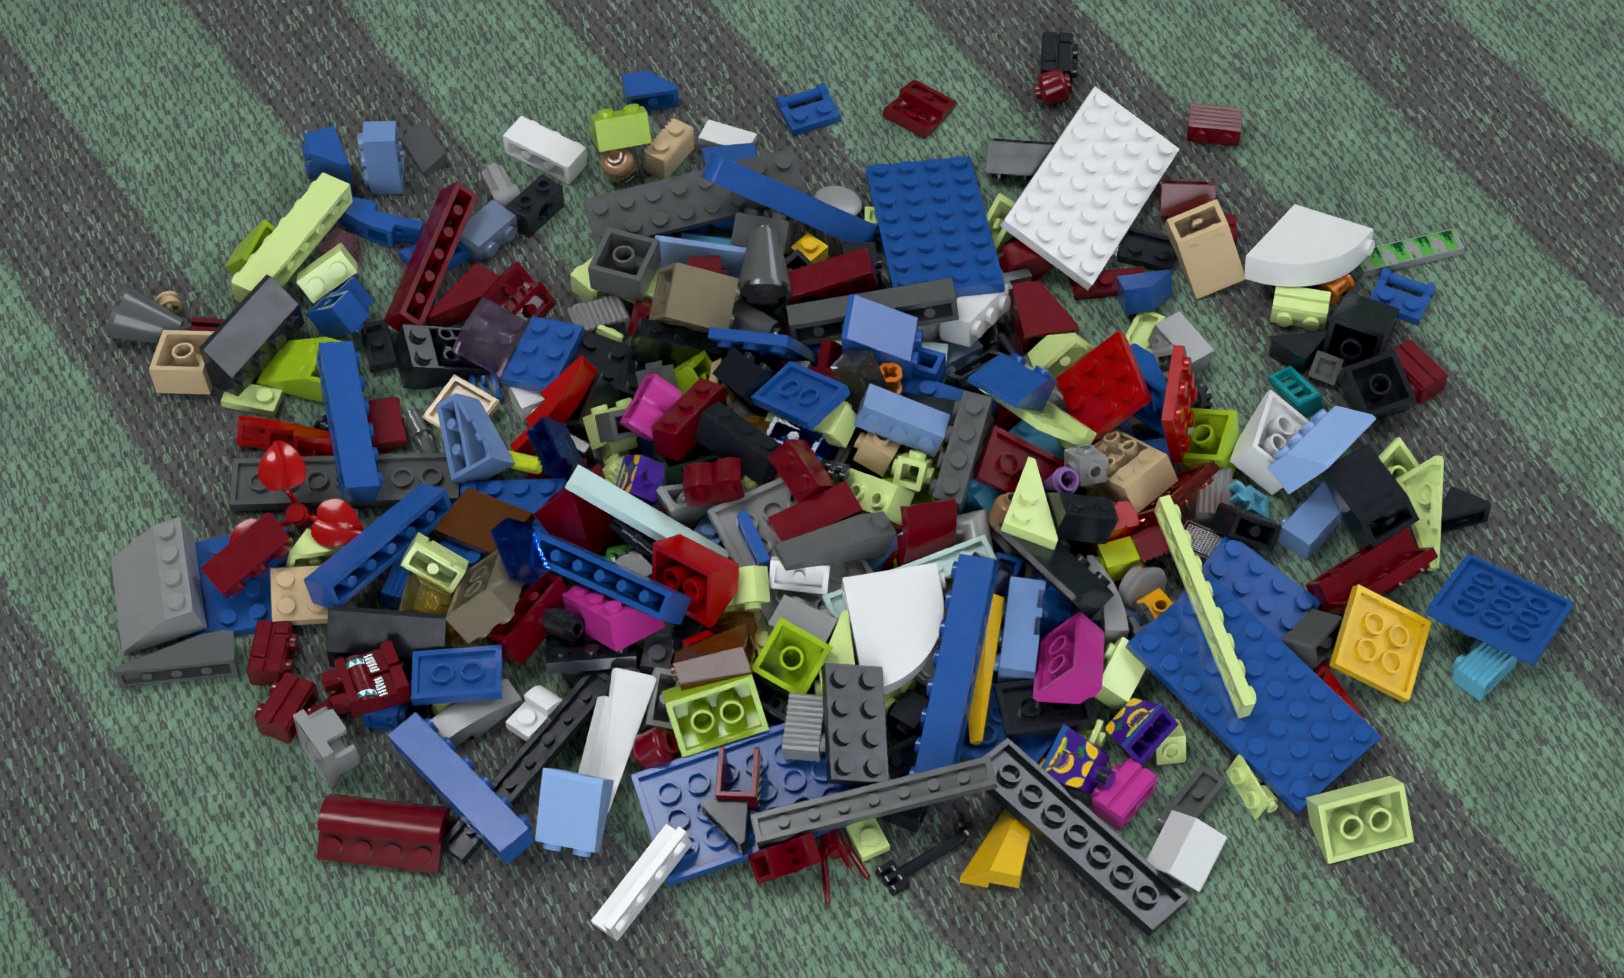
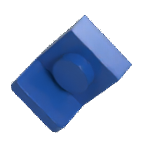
M404 703L372 713L362 714L364 727L393 731L402 721L408 719L409 704Z

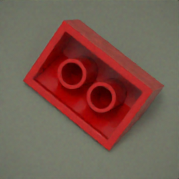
M682 534L654 542L652 579L692 597L685 615L709 628L713 627L738 591L739 564Z

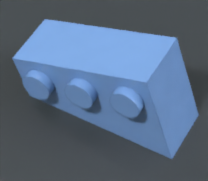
M396 121L363 122V133H358V148L363 149L361 151V166L366 167L364 169V184L369 185L371 195L403 194L405 153L400 151L402 149V142L398 141L399 131Z
M455 393L436 404L451 481L464 484L469 481L488 480L515 464L479 399Z
M1010 577L1006 603L1003 605L1001 618L1003 627L1000 628L997 646H1000V653H996L993 671H998L996 683L1034 679L1040 636V619L1042 618L1043 611L1042 600L1046 581Z

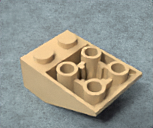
M1217 199L1166 220L1164 224L1165 231L1196 300L1246 280L1244 279L1245 273L1228 222Z
M1116 428L1105 434L1101 440L1093 445L1094 448L1106 454L1109 465L1106 471L1107 481L1097 483L1096 485L1116 503L1126 500L1131 502L1136 513H1139L1178 481L1167 454Z

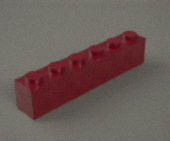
M458 181L440 190L383 320L385 324L398 332L402 324L423 326L478 198L477 194Z

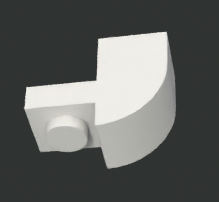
M541 685L533 687L524 694L525 702L506 721V728L526 742L563 700Z

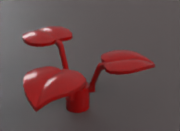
M279 440L274 441L260 460L258 477L262 485L271 491H280L285 488V492L291 500L292 504L285 511L286 520L279 523L281 527H289L292 524L303 528L312 521H315L311 528V536L317 543L327 547L346 545L365 530L354 509L343 500L330 499L323 502L317 509V516H313L309 507L298 503V499L293 495L290 486L296 487L304 483L307 472L305 462L298 451L291 445ZM247 519L238 524L230 536L229 544L253 525L257 519Z

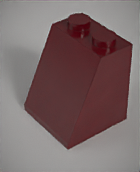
M1025 281L1012 284L1010 320L1016 345L1026 354L1047 335L1067 333L1079 335L1078 324L1040 281Z
M599 464L589 469V471L605 479ZM566 485L533 513L549 535L565 539L602 556L601 550L604 552L617 542L614 538L617 534L608 528L616 517L565 488Z

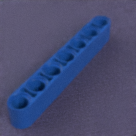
M711 152L701 175V178L848 243L872 242L878 230V226L713 152Z

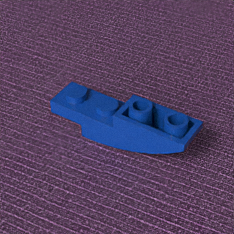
M352 197V204L338 219L341 225L354 234L393 249L397 241L413 245L417 244L425 227L424 222L416 219L379 212L377 202Z

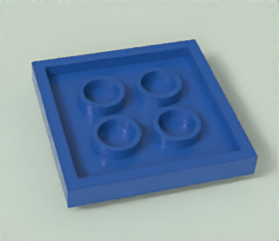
M716 327L709 328L708 338L716 342L717 347L727 349V353L733 348L742 354L747 350L754 357L763 358L764 362L779 364L780 360L816 363L817 352L789 335Z

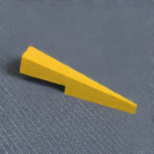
M996 594L993 595L968 717L970 744L973 745L981 744L983 740L1005 599Z
M1042 758L1038 765L1042 767L1045 759ZM1004 809L960 876L959 883L985 888L989 887V883L1019 888L1031 832Z

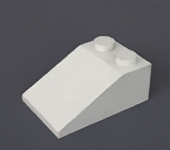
M1270 389L1238 438L1230 462L1273 495L1283 487L1267 467L1275 460L1273 455L1285 446L1290 438L1299 433L1298 430L1308 423L1309 420Z

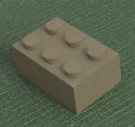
M506 544L468 569L456 588L445 619L468 644L477 638H485L494 626L499 623L502 625L507 623L515 614L514 609L516 603L520 600L519 594L525 585L524 580L528 570Z

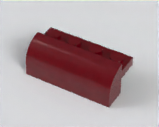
M1406 528L1374 548L1360 549L1305 584L1308 592L1319 601L1318 609L1320 611L1344 617L1353 586L1359 584L1385 597L1430 568L1429 563L1438 558L1434 547L1418 548L1409 529Z
M331 793L325 797L319 813L317 859L438 873L440 871L443 839L448 834L450 807Z

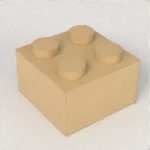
M163 330L149 367L156 393H211L213 386L199 347L214 331Z

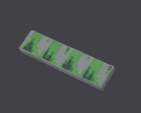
M1453 228L1375 246L1372 254L1367 256L1357 267L1362 277L1380 274L1384 267L1393 271L1461 255L1464 253L1465 248Z

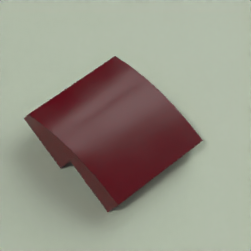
M914 79L900 89L899 97L884 107L882 116L926 139L952 113L957 105V101Z
M519 261L513 262L479 297L506 327L520 337L523 336L533 316L542 318L556 303V300L542 282H534Z
M386 397L368 401L369 416H367V421L372 423L374 438L371 440L372 447L380 449L383 453H388L409 443L405 422L402 417L400 399L398 397Z
M956 499L900 506L903 535H897L899 565H905L954 546L957 525Z

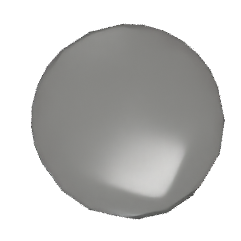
M827 186L821 188L815 194L816 199L854 216H857L862 209V202L859 196L852 190L842 186Z
M1144 561L1138 563L1127 572L1121 581L1118 593L1122 602L1128 609L1135 612L1137 600L1158 588L1164 592L1167 584L1165 572L1157 567L1148 568Z

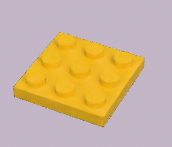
M1359 584L1353 586L1329 666L1401 702L1409 701L1432 621Z

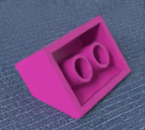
M581 583L574 585L571 590L562 594L565 609L583 616L585 621L583 633L616 652L665 628L663 621Z
M1081 611L1039 640L1033 699L1037 702L1081 704L1089 697H1095L1102 689L1104 631Z

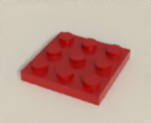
M1119 330L1055 378L1070 416L1097 433L1092 444L1153 400L1126 335Z
M1173 345L1161 419L1171 462L1183 463L1184 452H1189L1190 435H1187L1188 428H1192L1194 424V411H1191L1192 403H1196L1198 398V387L1194 386L1195 374L1191 372V357H1187L1185 346Z

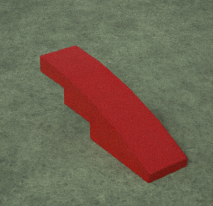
M582 355L540 393L545 401L525 418L530 427L509 445L514 452L538 455L570 418L598 371Z
M239 415L236 445L264 448V453H266L272 443L279 440L295 448L301 457L333 456L328 431L273 419Z

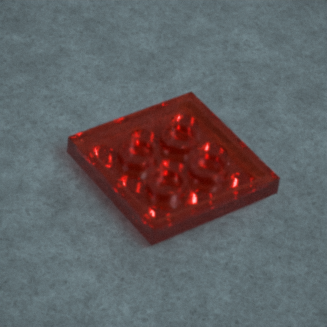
M1212 460L1175 472L1178 481L1159 497L1170 495L1174 505L1184 506L1195 497L1193 493L1198 488L1199 490L1204 489L1214 481L1212 476L1220 468ZM1159 497L1137 513L1140 523L1134 531L1144 525L1150 527L1158 522L1154 510Z

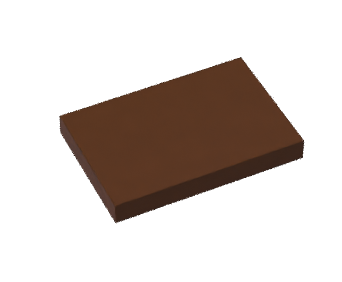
M467 487L434 530L440 537L489 556L505 544L511 550L533 523L535 517L532 512Z

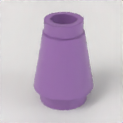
M1060 467L1043 482L1045 493L1073 494L1078 488L1079 476L1075 470L1069 467Z

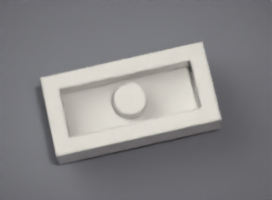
M771 556L769 588L826 595L830 564L786 571L779 558Z

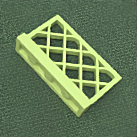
M979 389L1037 430L1054 436L1065 449L1075 448L1084 444L1091 445L1097 434L1049 401H1047L1043 411L1014 408Z

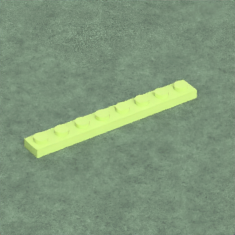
M1170 495L1159 497L1154 510L1238 719L1249 716L1256 703V694L1253 687L1247 684L1243 662L1237 659L1235 655L1232 635L1226 633L1223 625V613L1219 607L1215 606L1213 601L1212 586L1203 577L1201 560L1198 555H1194L1191 547V535L1188 530L1183 528L1181 511L1178 505H1174Z

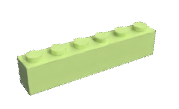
M322 173L316 181L310 184L308 191L301 199L295 202L287 216L279 221L276 229L264 239L261 247L250 255L240 272L235 273L231 286L234 300L242 302L266 274L271 276L281 287L285 285L352 204L353 199L349 183Z

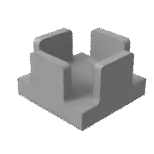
M326 706L310 715H307L304 709L293 715L301 748L329 788L336 786L340 783L339 776L360 763L356 747L350 745L346 748L339 738L347 733L345 725L333 709L329 710Z

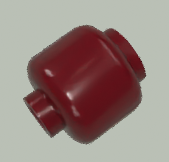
M1061 69L1040 73L1037 76L1038 84L1033 85L1036 99H1042L1045 106L1066 102L1069 99V94L1073 93L1068 73L1064 74Z
M654 727L635 737L631 750L632 757L644 769L663 766L675 759L678 751V742L671 731L662 727Z

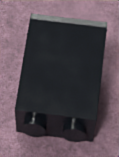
M1348 291L1331 317L1322 352L1343 359L1342 368L1383 354L1394 332L1400 309Z

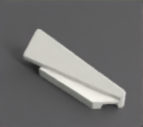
M621 668L612 669L609 697H597L578 772L614 780L608 812L657 678L652 675Z

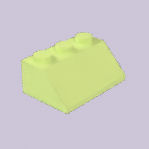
M1392 776L1305 798L1310 825L1327 864L1414 842L1404 783Z

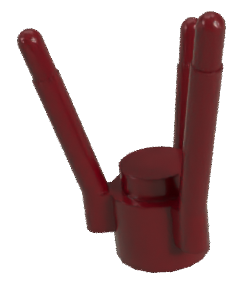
M842 828L833 829L828 833L820 835L822 845L818 847V851L822 860L821 870L825 904L831 903L828 856L831 859L842 858L846 868L851 869L852 864L848 857L849 854L866 880L870 879L869 873L852 848L850 840L846 839Z

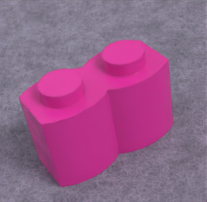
M647 374L639 385L634 399L623 414L620 424L644 440L654 441L651 427L681 398L682 391L657 374Z

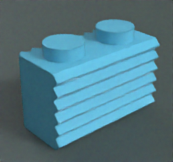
M1476 639L1470 648L1471 652L1467 656L1460 655L1453 663L1452 669L1454 672L1451 681L1481 701L1516 666L1517 658L1502 650L1494 649L1489 644Z

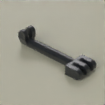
M856 426L847 447H840L833 461L821 460V464L832 480L838 474V481L845 482L850 475V464H846L845 461L860 433L863 431L862 428Z
M964 819L959 820L954 826L955 835L900 867L891 859L879 866L874 873L878 878L886 875L881 882L885 887L893 884L888 891L892 896H895L910 887V881L907 879L909 875L973 839L975 833L971 828H968V824Z

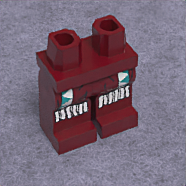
M391 640L381 643L380 649L363 655H352L345 660L343 658L334 660L335 668L321 673V680L326 693L340 688L342 690V693L329 696L331 708L337 715L350 712L352 718L355 719L361 717V714L372 713L411 702L409 684Z

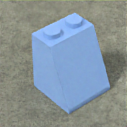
M543 768L535 841L543 842L544 849L561 851L562 846L573 848L572 854L583 857H590L591 852L599 853L614 780L556 768Z

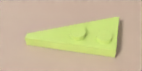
M1436 455L1396 479L1407 493L1420 519L1411 525L1418 547H1434L1438 558L1429 563L1430 568L1427 571L1439 569L1444 459L1443 456Z
M1028 456L1000 531L1054 550L1058 537L1036 460Z

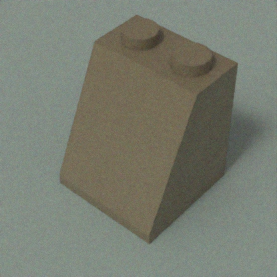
M678 262L660 267L649 320H657L661 323L681 326L704 333H709L710 327L731 329L734 323L733 305L737 302L740 295V288L738 287L739 278Z

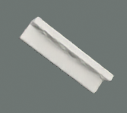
M666 824L591 920L592 924L618 941L691 847L692 842L687 832L681 827L675 830Z

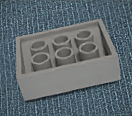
M181 517L153 525L111 558L121 647L124 655L207 628L194 534Z

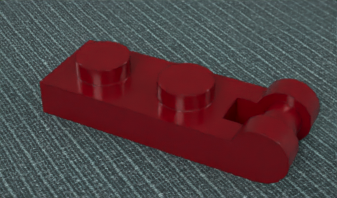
M1144 266L1101 271L1092 287L1088 290L1069 277L1070 284L1074 285L1072 290L1075 300L1118 296L1117 276L1145 273Z

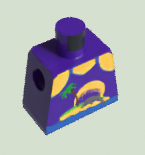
M625 455L615 486L651 506L657 499L656 490L661 485L665 465L643 455Z
M1133 698L1122 709H1115L1111 712L1109 716L1110 722L1105 730L1134 761L1142 766L1179 724L1163 705Z
M1063 724L1042 768L1063 787L1086 794L1093 793L1097 784L1106 789L1110 788L1116 778L1115 772L1105 768L1110 756L1081 734Z

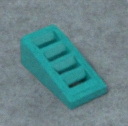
M1288 366L1267 377L1268 382L1278 395L1305 418L1316 414L1323 408L1322 395L1292 366ZM1290 378L1292 379L1291 381H1289V382H1287V383H1285V384H1282V383H1281V382L1286 381V380H1288V379H1290Z

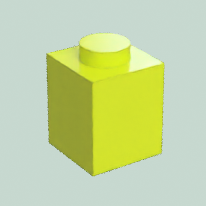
M1131 536L1097 545L1095 558L1104 567L1113 582L1122 580L1131 568L1140 563V556Z

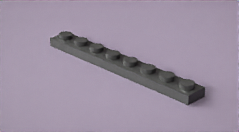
M990 756L750 814L757 846L759 847L809 833L833 829L997 788V781Z

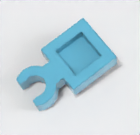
M1236 481L1228 486V489L1235 493V495L1229 498L1232 504L1236 506L1241 505L1242 510L1270 519L1268 497L1250 485L1245 487L1240 481Z

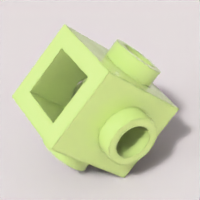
M910 450L909 453L900 455L894 460L891 475H894L892 483L917 494L918 491L920 492L927 488V485H931L932 479L935 476V468H932L933 460L926 458V453L917 450ZM913 466L919 467L918 475L912 472Z

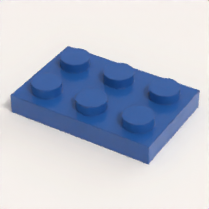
M533 316L501 377L503 385L541 393L569 367L585 335L584 326Z
M789 361L751 398L754 405L812 430L851 393L847 385Z
M502 644L413 651L411 685L413 706L503 699Z

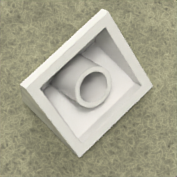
M1172 810L1147 861L1162 874L1200 892L1227 837L1195 817Z

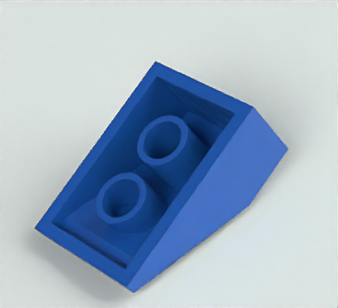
M1134 343L1130 347L1153 400L1131 416L1165 436L1161 419L1167 382L1154 354Z
M1012 352L1011 355H998L969 376L967 382L1014 408L1043 411L1057 380L1050 377L1051 371L1039 365L1033 368L1026 364L1028 359Z

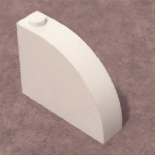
M1294 204L1246 255L1244 279L1267 285L1286 287L1312 286L1336 280L1353 271L1367 256L1372 254L1375 247V241L1372 240L1373 228Z
M936 563L842 578L841 589L845 610H848L856 665L883 668L884 695L912 680L927 664L937 645L939 627L944 614L942 590L946 589L944 573L938 572Z

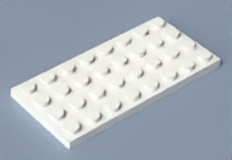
M1095 86L1000 226L1088 290L1174 159L1179 148Z

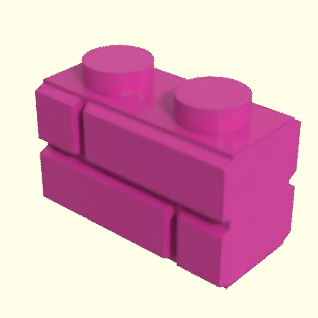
M1128 758L1122 766L1116 764L1111 771L1116 773V778L1110 788L1106 789L1098 785L1090 797L1092 800L1091 811L1118 831H1121L1149 799L1156 790L1158 777L1156 774L1146 768H1142L1139 763L1131 758Z

